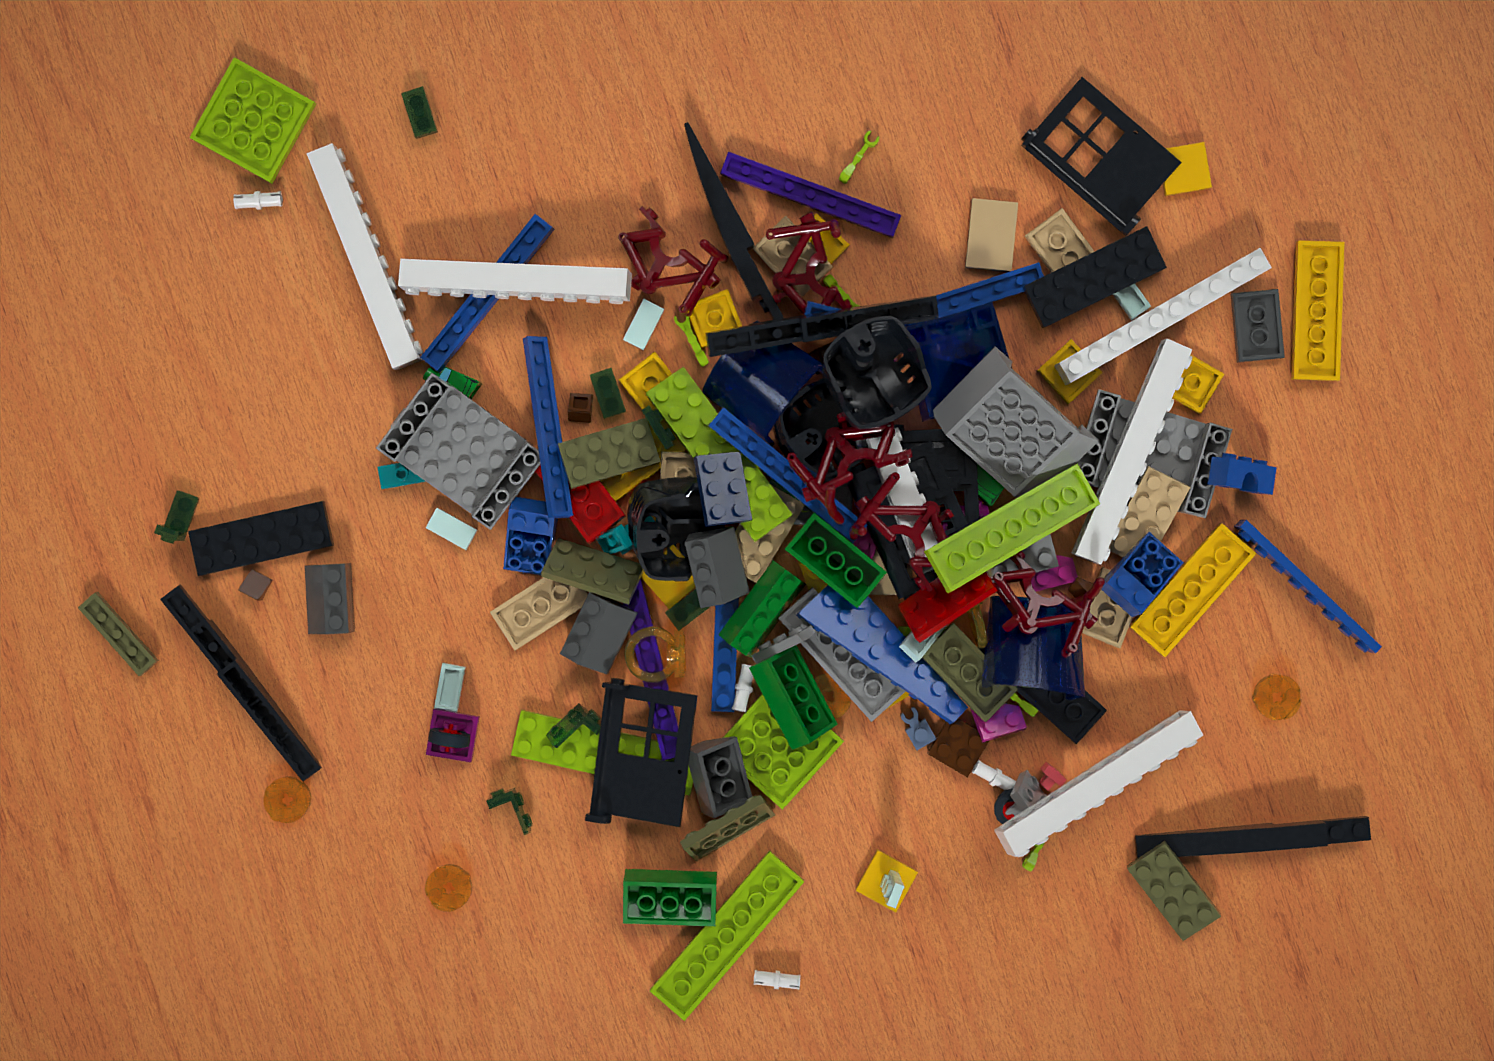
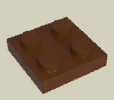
M957 719L952 724L945 722L927 754L968 778L989 741L982 742L977 729Z

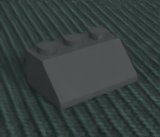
M734 526L688 535L685 546L701 608L722 605L750 592Z
M351 563L306 565L305 584L308 634L355 632Z
M589 592L560 654L578 665L608 674L638 613L616 600Z
M737 737L705 740L691 746L689 768L701 813L716 818L732 808L744 805L745 801L752 797Z

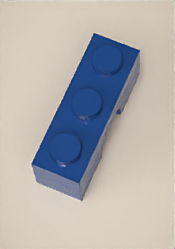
M1222 453V457H1212L1208 485L1236 488L1239 491L1273 495L1277 467L1267 466L1268 461L1253 460L1252 462V458L1240 456L1236 459L1237 455Z

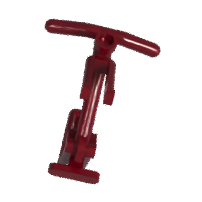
M642 206L639 210L649 220L651 229L627 233L621 232L618 235V239L621 241L637 272V275L632 279L631 287L638 291L641 289L646 294H653L661 287L694 282L685 300L678 308L680 313L690 317L706 285L713 289L720 283L721 279L714 273L717 263H727L729 257L706 239L700 241V247L711 255L707 264H703L686 249H680L679 256L677 257L665 255L661 250L660 241L665 238L666 232L656 221L659 216L652 208L646 209ZM650 241L655 261L649 272L634 243ZM690 264L698 271L696 273L659 278L665 265L680 267Z
M809 212L799 218L802 223L800 225L769 228L766 231V238L769 240L801 235L782 271L777 272L773 276V285L778 289L773 292L776 304L780 303L781 298L787 295L804 315L807 303L793 286L808 284L815 293L824 297L821 304L831 306L835 300L841 305L842 309L853 307L849 299H843L837 286L824 287L820 285L815 277V267L818 262L821 264L827 262V255L820 232L830 230L834 238L840 237V222L838 220L831 219L830 221L819 222L816 221L813 213ZM810 237H812L816 252L811 255L806 265V272L791 274Z
M839 413L837 419L840 428L832 427L825 433L827 446L816 478L811 475L795 453H789L787 459L790 468L795 471L807 486L802 488L806 502L817 498L827 508L828 514L837 524L844 523V517L835 505V492L837 487L853 479V474L848 471V468L854 461L867 458L872 459L877 468L893 463L897 467L908 464L909 458L913 457L911 449L896 454H888L893 437L896 434L893 422L873 429L860 430L850 427L842 413ZM881 437L877 449H855L849 443V441ZM837 447L845 455L837 468L838 477L824 483L835 448Z
M894 472L888 476L870 501L865 496L855 503L861 513L853 526L850 527L849 537L852 540H856L859 535H866L867 529L864 525L867 521L890 542L896 539L895 534L909 537L915 546V555L909 559V565L917 575L914 581L921 591L926 589L927 592H930L933 588L925 578L922 567H932L928 558L925 557V545L921 534L930 523L937 543L945 540L947 536L941 521L949 520L954 515L950 509H946L941 512L939 517L940 508L934 501H927L922 506L880 505L900 479V475ZM877 515L920 516L911 528L906 525H892L888 527Z
M1020 551L1009 558L1016 564L1018 570L996 572L991 577L998 590L996 591L1013 615L1002 625V628L1006 632H1010L1018 625L1023 633L1032 634L1040 627L1074 622L1065 646L1061 651L1064 657H1069L1077 651L1084 627L1090 629L1098 620L1090 613V606L1093 598L1099 594L1104 586L1105 579L1098 577L1091 589L1079 597L1070 599L1059 590H1053L1051 598L1042 597L1036 593L1031 584V579L1035 576L1036 571L1024 561L1025 554ZM1020 582L1023 592L1029 599L1027 609L1024 608L1007 583ZM1063 604L1074 612L1037 618L1040 606L1050 608Z

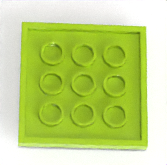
M234 57L189 138L273 184L314 110L316 103Z
M763 694L723 737H737L747 778L782 810L844 742L842 738L830 729L810 744L792 750Z

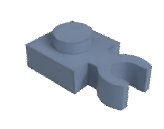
M911 707L913 712L912 718L907 719L903 712L900 714V717L905 723L910 725L905 731L915 749L919 750L936 740V737L925 718L918 721V711Z

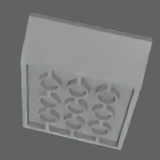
M995 346L932 410V414L948 438L1014 497L1018 498L1075 465L1099 440L1083 425L1077 428L1011 368L1012 361Z
M431 373L376 447L377 450L394 462L397 460L470 512L474 519L490 530L540 465L539 450L461 391Z
M1100 389L1097 391L1086 428L1099 442L1077 462L1090 486L1099 488L1135 403L1122 399L1120 395ZM1166 412L1163 418L1165 425L1161 433L1156 434L1154 442H1156L1155 449L1151 455L1148 454L1145 463H1147V466L1191 487L1177 512L1206 518L1215 486L1208 485L1212 457H1222V453H1226L1233 429L1213 423L1205 424ZM1142 476L1138 477L1136 484L1139 483Z

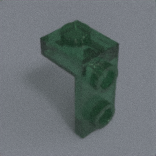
M176 491L165 524H157L154 532L161 536L160 540L172 544L175 541H185L199 502V497L183 491Z
M578 703L562 720L551 728L546 736L552 746L558 748L582 724L598 735L601 728L599 723L601 718L593 709L588 711Z
M501 788L491 792V797L486 800L489 809L511 801L524 835L529 834L533 823L528 813L525 814L523 810L524 799L522 794L517 792L515 788L507 791Z

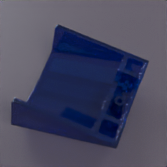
M993 302L927 322L924 321L906 326V329L914 336L921 347L932 386L927 397L919 404L922 422L935 419L933 409L995 346L1009 358Z
M792 343L721 355L711 370L702 392L720 408L724 407L773 447L775 443L768 435L776 421L805 383L817 371L822 374L823 364Z
M991 596L982 688L994 685H1008L1066 693L1067 700L1085 697L1082 635L1076 652L1072 653L1069 657H1064L1061 653L1074 622L1040 627L1032 634L1023 633L1018 625L1010 632H1006L1002 625L1013 615L999 596ZM1017 597L1024 608L1027 609L1029 599L1027 597ZM1063 604L1050 608L1040 606L1037 618L1074 612Z

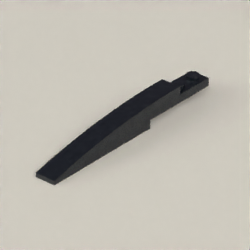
M688 122L685 123L684 127L707 202L726 249L752 301L761 297L762 300L759 301L764 313L769 312L773 320L784 318L748 252L755 246L752 238Z
M934 295L871 304L706 332L708 354L710 357L801 341L809 342L838 337L857 324L875 317L892 316L902 322L903 325L939 319L937 298Z
M180 584L160 599L215 667L218 671V677L299 778L304 782L320 770L322 766L270 694L214 621L206 617L183 586Z
M1368 816L1281 824L1262 823L1135 835L1137 859L1163 841H1166L1177 857L1312 848L1328 846V844L1371 840Z

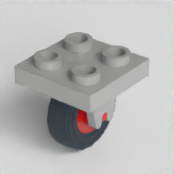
M1026 770L1019 774L1014 788L1005 790L998 796L994 804V814L997 820L1004 824L1046 797L1047 794H1044L1039 787L1038 780Z

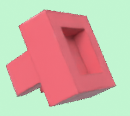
M1047 762L1040 768L1045 774L1039 783L1046 790H1049L1055 782L1062 786L1067 780L1064 775Z

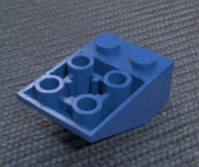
M515 497L512 501L508 513L503 569L541 575V571L554 547L558 518H548L545 501Z
M1148 532L1111 569L1104 578L1105 584L1101 590L1131 617L1140 615L1184 562L1153 534Z

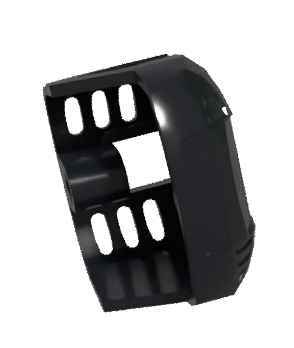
M892 316L871 318L848 329L830 344L824 354L822 368L824 382L827 384L843 417L852 427L860 430L881 427L902 417L918 406L927 397L932 388L919 343L909 333L903 323ZM900 354H903V357L897 362L894 361ZM856 360L861 363L870 361V363L865 367H861L857 364ZM906 365H910L905 372H901ZM911 377L915 378L912 382H907ZM847 399H852V400H853V401H851V402L845 403V400H847ZM858 409L859 412L852 413L851 410Z
M823 378L805 386L777 412L773 420L775 440L786 458L789 453H795L814 478H816L827 446L825 433L832 427L840 428L837 415L842 413ZM816 394L821 398V401L816 399ZM851 399L845 400V403L851 402ZM804 400H806L811 405V408H808L806 406ZM794 407L798 409V411L801 413V416H799L793 410ZM866 439L849 441L856 449L869 448ZM836 447L832 460L835 461L838 467L843 457L841 455L842 452ZM865 458L854 461L849 466L848 470L853 466L857 465L858 463H860ZM832 462L830 463L824 483L838 476L837 469L834 468Z
M673 477L646 481L636 486L628 502V535L633 543L632 548L646 575L654 580L688 581L692 576L685 546L688 535L725 528V524L705 527L697 477ZM648 516L656 517L655 522H644ZM679 543V551L684 557H677L670 547L672 545L676 547V544ZM665 547H667V550H666V551H667V554H666V555L663 554V549H664Z

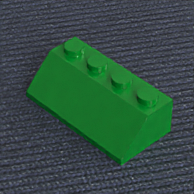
M815 513L785 548L787 552L856 608L864 602L887 574L882 567Z
M773 560L718 635L739 652L752 658L751 655L756 653L758 646L765 641L779 622V617L787 611L806 584Z
M797 645L749 667L792 750L810 744L838 725Z
M625 869L623 880V924L716 925L717 872Z

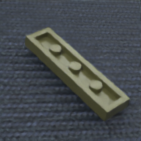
M98 592L92 594L78 607L138 676H142L159 661Z

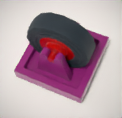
M433 709L426 755L472 762L480 716Z

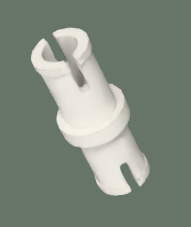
M255 191L254 194H234L233 198L235 209L256 208L261 210L262 207L283 206L281 191L272 193Z
M742 664L738 684H735V689L737 690L732 710L746 712L749 695L753 692V687H751L753 675L749 669L751 665Z
M980 760L977 761L972 769L973 774L989 781V785H996L1003 790L1014 788L1016 783L1015 780L1002 774V770L998 768L993 769Z
M755 970L754 985L773 986L774 989L778 990L779 987L800 989L801 975L784 974L778 970L776 972Z

